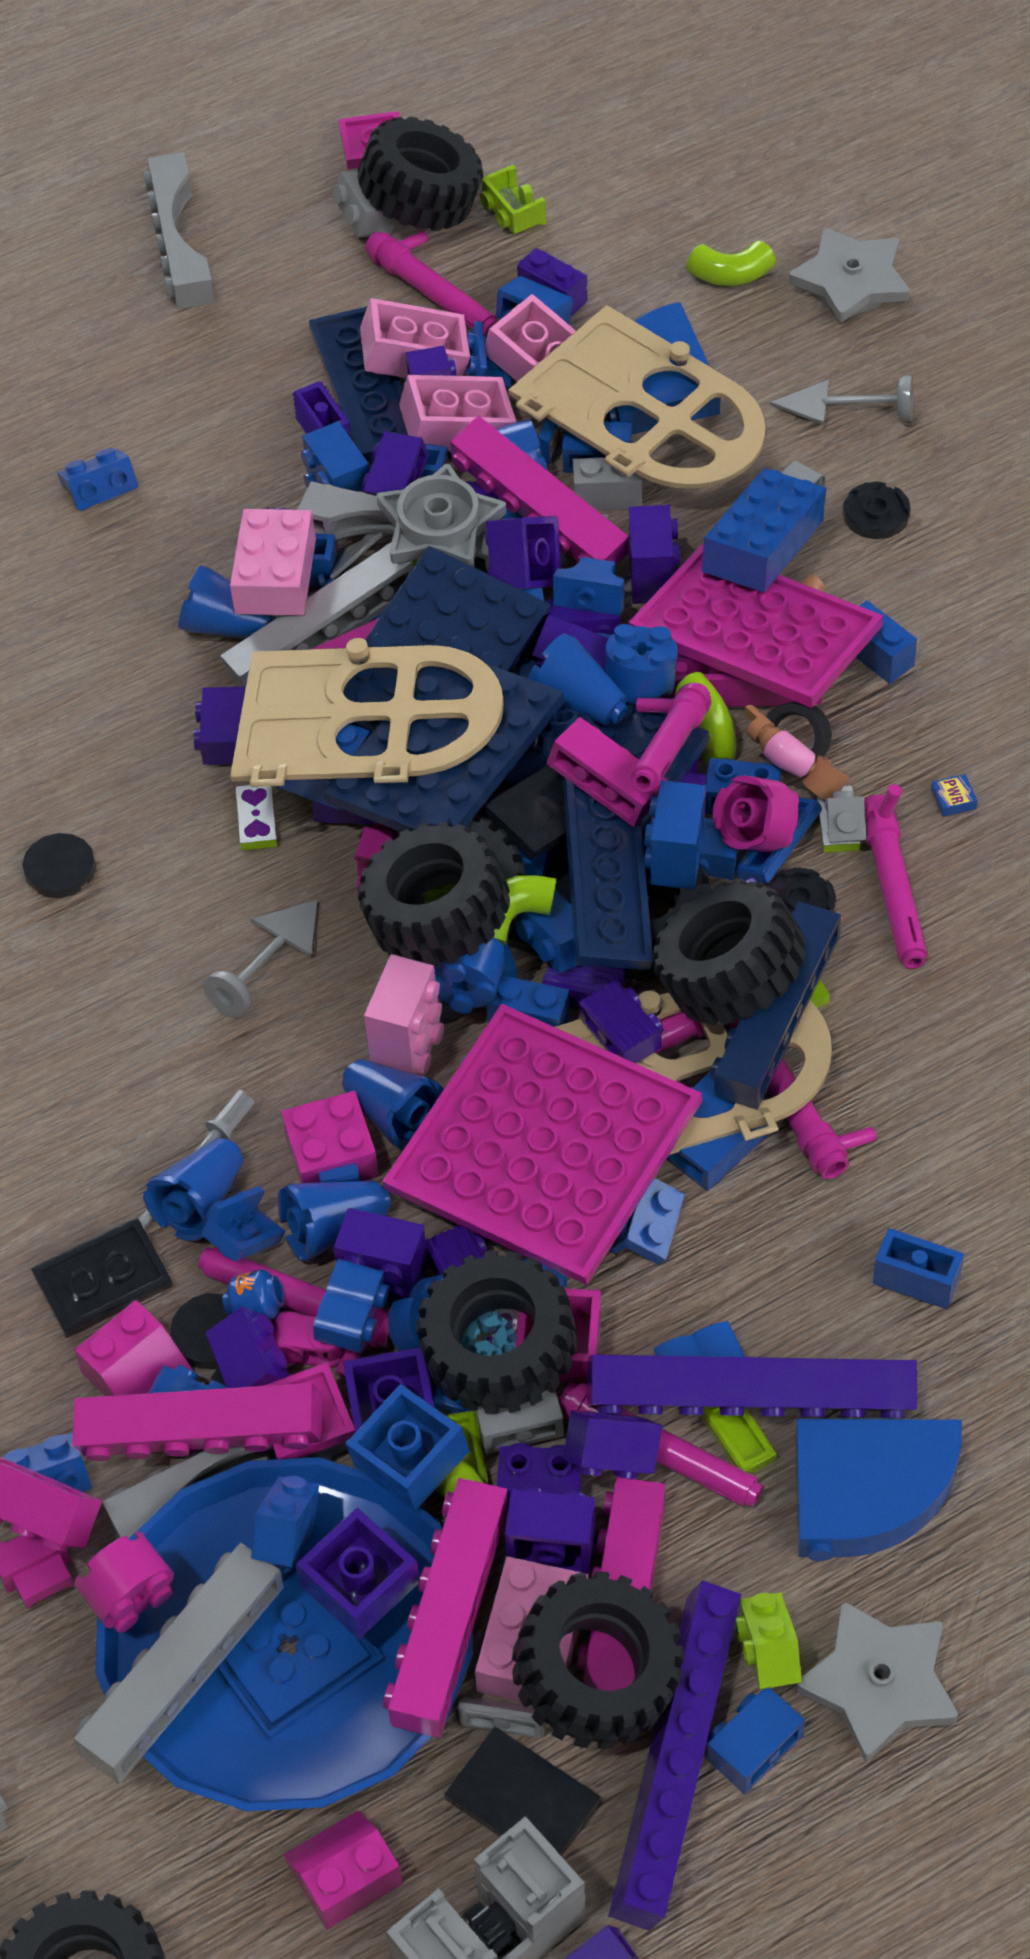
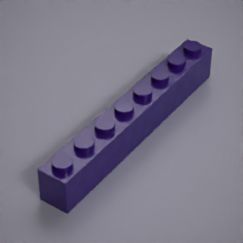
M592 1354L588 1356L587 1406H598V1413L622 1414V1406L638 1407V1414L663 1415V1407H679V1415H704V1408H720V1416H744V1408L760 1409V1416L783 1417L785 1416V1409H800V1417H825V1410H841V1418H865V1410L881 1411V1418L902 1419L905 1418V1411L917 1410V1360Z
M704 1580L686 1598L679 1627L681 1637L676 1644L684 1648V1662L679 1668L682 1671V1676L672 1699L655 1724L608 1917L648 1931L663 1920L666 1915L742 1595Z

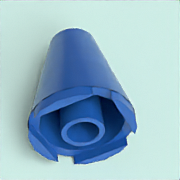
M200 565L188 587L191 590L188 599L183 601L178 628L191 633L246 639L278 617L273 615L235 614L230 589L231 581L213 569Z
M567 633L557 637L541 654L546 657L541 668L534 665L528 679L563 691L565 703L561 708L584 712L593 721L604 726H608L612 722L614 724L619 723L628 710V706L625 705L627 701L626 695L575 637Z
M359 1059L348 1065L343 1073L342 1080L343 1090L346 1093L355 1091L364 1114L392 1145L403 1150L444 1090L434 1079L365 1059Z
M216 1138L152 1177L146 1184L147 1190L143 1193V1201L156 1223L162 1228L168 1224L177 1230L174 1236L188 1241L202 1239L201 1232L207 1222L205 1216L208 1209L216 1201L226 1199L243 1165L240 1148L231 1140Z
M375 1180L295 1183L284 1186L278 1192L281 1224L288 1222L292 1233L286 1235L285 1238L291 1251L300 1261L311 1260L334 1247L347 1208L386 1216L387 1209L391 1207L388 1191Z

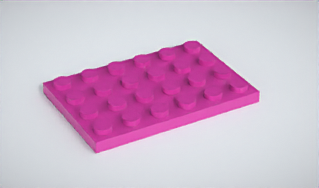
M701 544L629 621V625L633 627H666L671 631V637L677 644L679 654L812 708L880 630L883 624V615L782 575H779L764 593L702 572L704 545Z

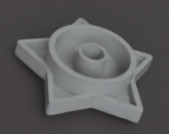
M824 228L818 255L789 272V284L815 293L818 300L833 311L839 322L845 321L853 314L873 310L883 302L908 301L910 292L909 287L893 268L899 250V238L858 241L832 229Z
M450 464L443 465L433 475L415 480L403 490L377 494L378 507L395 527L390 548V559L393 564L420 559L427 547L430 546L474 567L477 536L487 529L486 521L499 520L506 514V502L475 493L468 483L459 479Z
M843 1603L835 1651L802 1676V1682L797 1683L796 1686L799 1694L839 1714L847 1723L865 1761L871 1760L897 1734L911 1727L956 1724L958 1719V1712L934 1672L943 1629L941 1621L889 1627L852 1605ZM876 1677H883V1678H886V1679H885V1680H880V1679H877Z

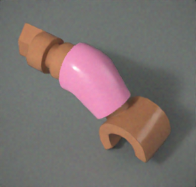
M745 706V716L752 721L747 729V735L755 743L760 744V747L764 750V756L778 768L799 778L802 777L803 784L824 800L833 798V792L843 789L849 780V776L834 767L831 760L820 755L816 757L814 752L787 730L781 731L778 727H775L774 723L755 706Z

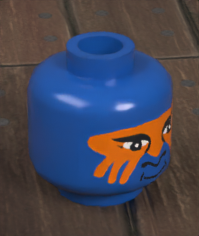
M264 1269L247 1272L231 1278L228 1283L227 1292L223 1294V1305L228 1315L240 1307H244L257 1313H263L269 1320H272L279 1314L280 1307L284 1306L285 1303L284 1289L280 1279L277 1276H272L270 1272Z

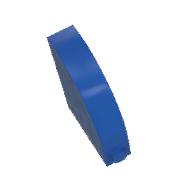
M681 302L654 309L634 321L671 344L678 341L687 343L690 347L689 355L709 366ZM672 359L670 360V362H671L673 365L682 366V365H677V364L675 363V361H673ZM662 371L652 374L642 384L646 393L670 407L679 405L699 386L691 378L676 371ZM721 398L711 399L690 419L693 421L720 414ZM630 405L615 407L606 414L608 422L632 423V435L650 431L658 423L655 418Z
M797 1419L795 1451L798 1557H808L814 1561H827L832 1557H855L873 1554L900 1544L920 1531L938 1513L952 1489L962 1442V1421L934 1419Z

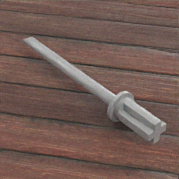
M238 1090L216 1118L207 1120L205 1126L210 1133L196 1150L216 1138L231 1140L233 1129L255 1103L254 1100L248 1097L244 1091ZM148 1210L139 1218L144 1230L154 1220Z

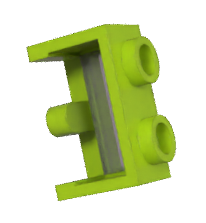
M514 164L482 178L480 201L486 210L492 209L495 212L497 222L501 228L508 227L515 235L538 224L546 225V200L541 197L533 202V190L528 183L519 188L517 187V168Z

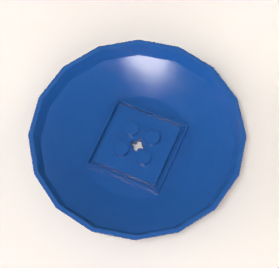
M320 1457L246 1461L179 1490L136 1531L142 1532L173 1571L174 1577L169 1585L173 1590L172 1596L156 1608H153L152 1605L138 1615L139 1619L136 1624L123 1633H118L115 1628H106L97 1617L95 1674L104 1695H106L115 1682H122L131 1672L133 1662L138 1654L145 1648L150 1649L159 1639L161 1629L167 1620L172 1616H178L188 1605L187 1601L192 1591L199 1584L205 1585L215 1573L216 1564L225 1553H232L240 1542L252 1550L256 1512L279 1476H298L304 1478L307 1482L319 1484L315 1528L294 1565L288 1567L271 1563L280 1569L284 1588L143 1756L175 1787L244 1811L321 1808L394 1776L432 1737L391 1726L388 1709L383 1708L388 1684H396L400 1671L395 1668L399 1647L402 1643L408 1645L412 1632L407 1629L411 1608L413 1605L419 1606L423 1596V1592L419 1591V1584L358 1640L300 1586L296 1563L358 1507L417 1561L420 1582L424 1567H431L435 1554H431V1544L435 1530H443V1528L423 1508L419 1507L414 1511L360 1470ZM135 1533L129 1538L130 1541L136 1540ZM472 1633L446 1721L473 1655ZM286 1640L289 1644H293L297 1641L295 1644L296 1653L290 1655L285 1651L279 1654L282 1650L280 1643Z

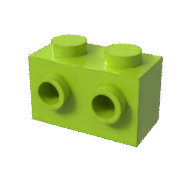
M759 1593L753 1597L740 1599L741 1616L736 1617L735 1620L738 1642H742L746 1666H752L759 1689L801 1683L798 1638L782 1593Z

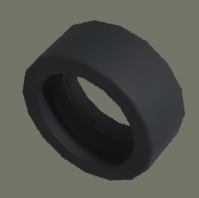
M795 701L778 705L767 714L766 717L774 723L775 727H778L781 720L789 715L795 714L805 717L813 727L815 735L811 751L816 754V757L818 755L824 757L829 750L832 738L830 722L823 711L815 705L810 708Z

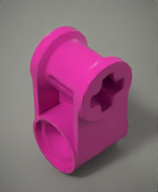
M281 1312L276 1316L274 1332L272 1334L277 1347L285 1355L287 1364L318 1366L328 1362L330 1369L338 1367L346 1349L314 1340L313 1325L316 1317L305 1316L295 1312ZM324 1352H327V1359L324 1357Z

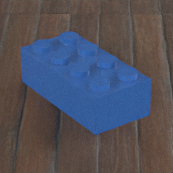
M764 468L704 537L702 572L765 593L823 522L826 487L813 484L809 480H801L782 474L778 470Z

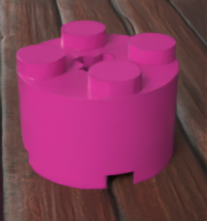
M738 776L731 780L733 782L727 788L720 790L714 802L713 822L715 828L720 829L724 837L722 840L726 845L735 849L772 852L780 848H786L791 844L798 821L799 798L795 791L790 790L780 781L752 776Z
M135 1532L136 1540L130 1541L125 1535L103 1548L86 1564L91 1571L85 1579L78 1574L74 1582L77 1591L106 1628H115L118 1633H123L134 1626L139 1619L138 1615L152 1605L153 1608H156L165 1603L173 1594V1590L169 1585L173 1580L174 1573L142 1532Z

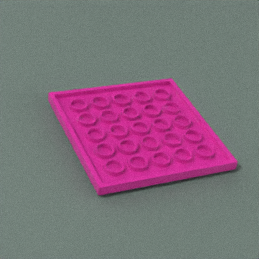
M501 1004L382 1181L383 1186L387 1191L521 1253L528 1258L532 1257L543 1265L588 1285L702 1103V1093Z

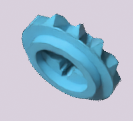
M499 1310L495 1312L490 1311L479 1316L464 1332L461 1346L473 1353L487 1356L500 1355L515 1348L516 1334L512 1329V1320L506 1321L500 1315ZM480 1329L484 1333L496 1332L492 1339V1344L487 1340L475 1343L479 1337Z

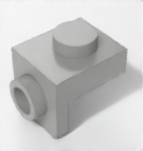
M854 791L833 792V798H827L824 802L825 809H827L829 843L866 841L864 796L855 797Z

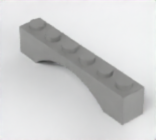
M185 153L147 158L149 171L144 172L147 191L153 190V192H148L151 211H157V213L152 214L155 233H162L156 235L159 253H166V256H161L164 275H170L169 278H165L168 297H175L177 309L213 304L215 301L207 258L184 242L176 230L178 217L192 197Z
M311 481L297 509L312 510L315 533L335 534V540L365 533L381 532L394 534L395 531L393 524L378 507L377 496L338 488L329 484ZM486 529L477 536L474 568L488 574L489 553L485 541Z
M347 1441L302 1458L320 1457L329 1459L347 1450L345 1444ZM269 1445V1449L266 1451L252 1452L245 1450L244 1447L229 1448V1452L224 1454H209L204 1451H195L189 1454L183 1462L169 1469L156 1470L146 1480L130 1488L123 1487L114 1491L108 1499L102 1501L107 1520L117 1539L125 1535L130 1538L179 1490L246 1461L277 1460L273 1448Z

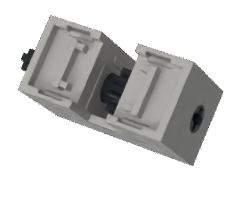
M525 1816L474 1858L478 1897L486 1907L479 1900L463 1913L465 1917L463 1920L447 1902L445 1894L438 1888L386 1931L391 1959H540L586 1920L584 1882Z

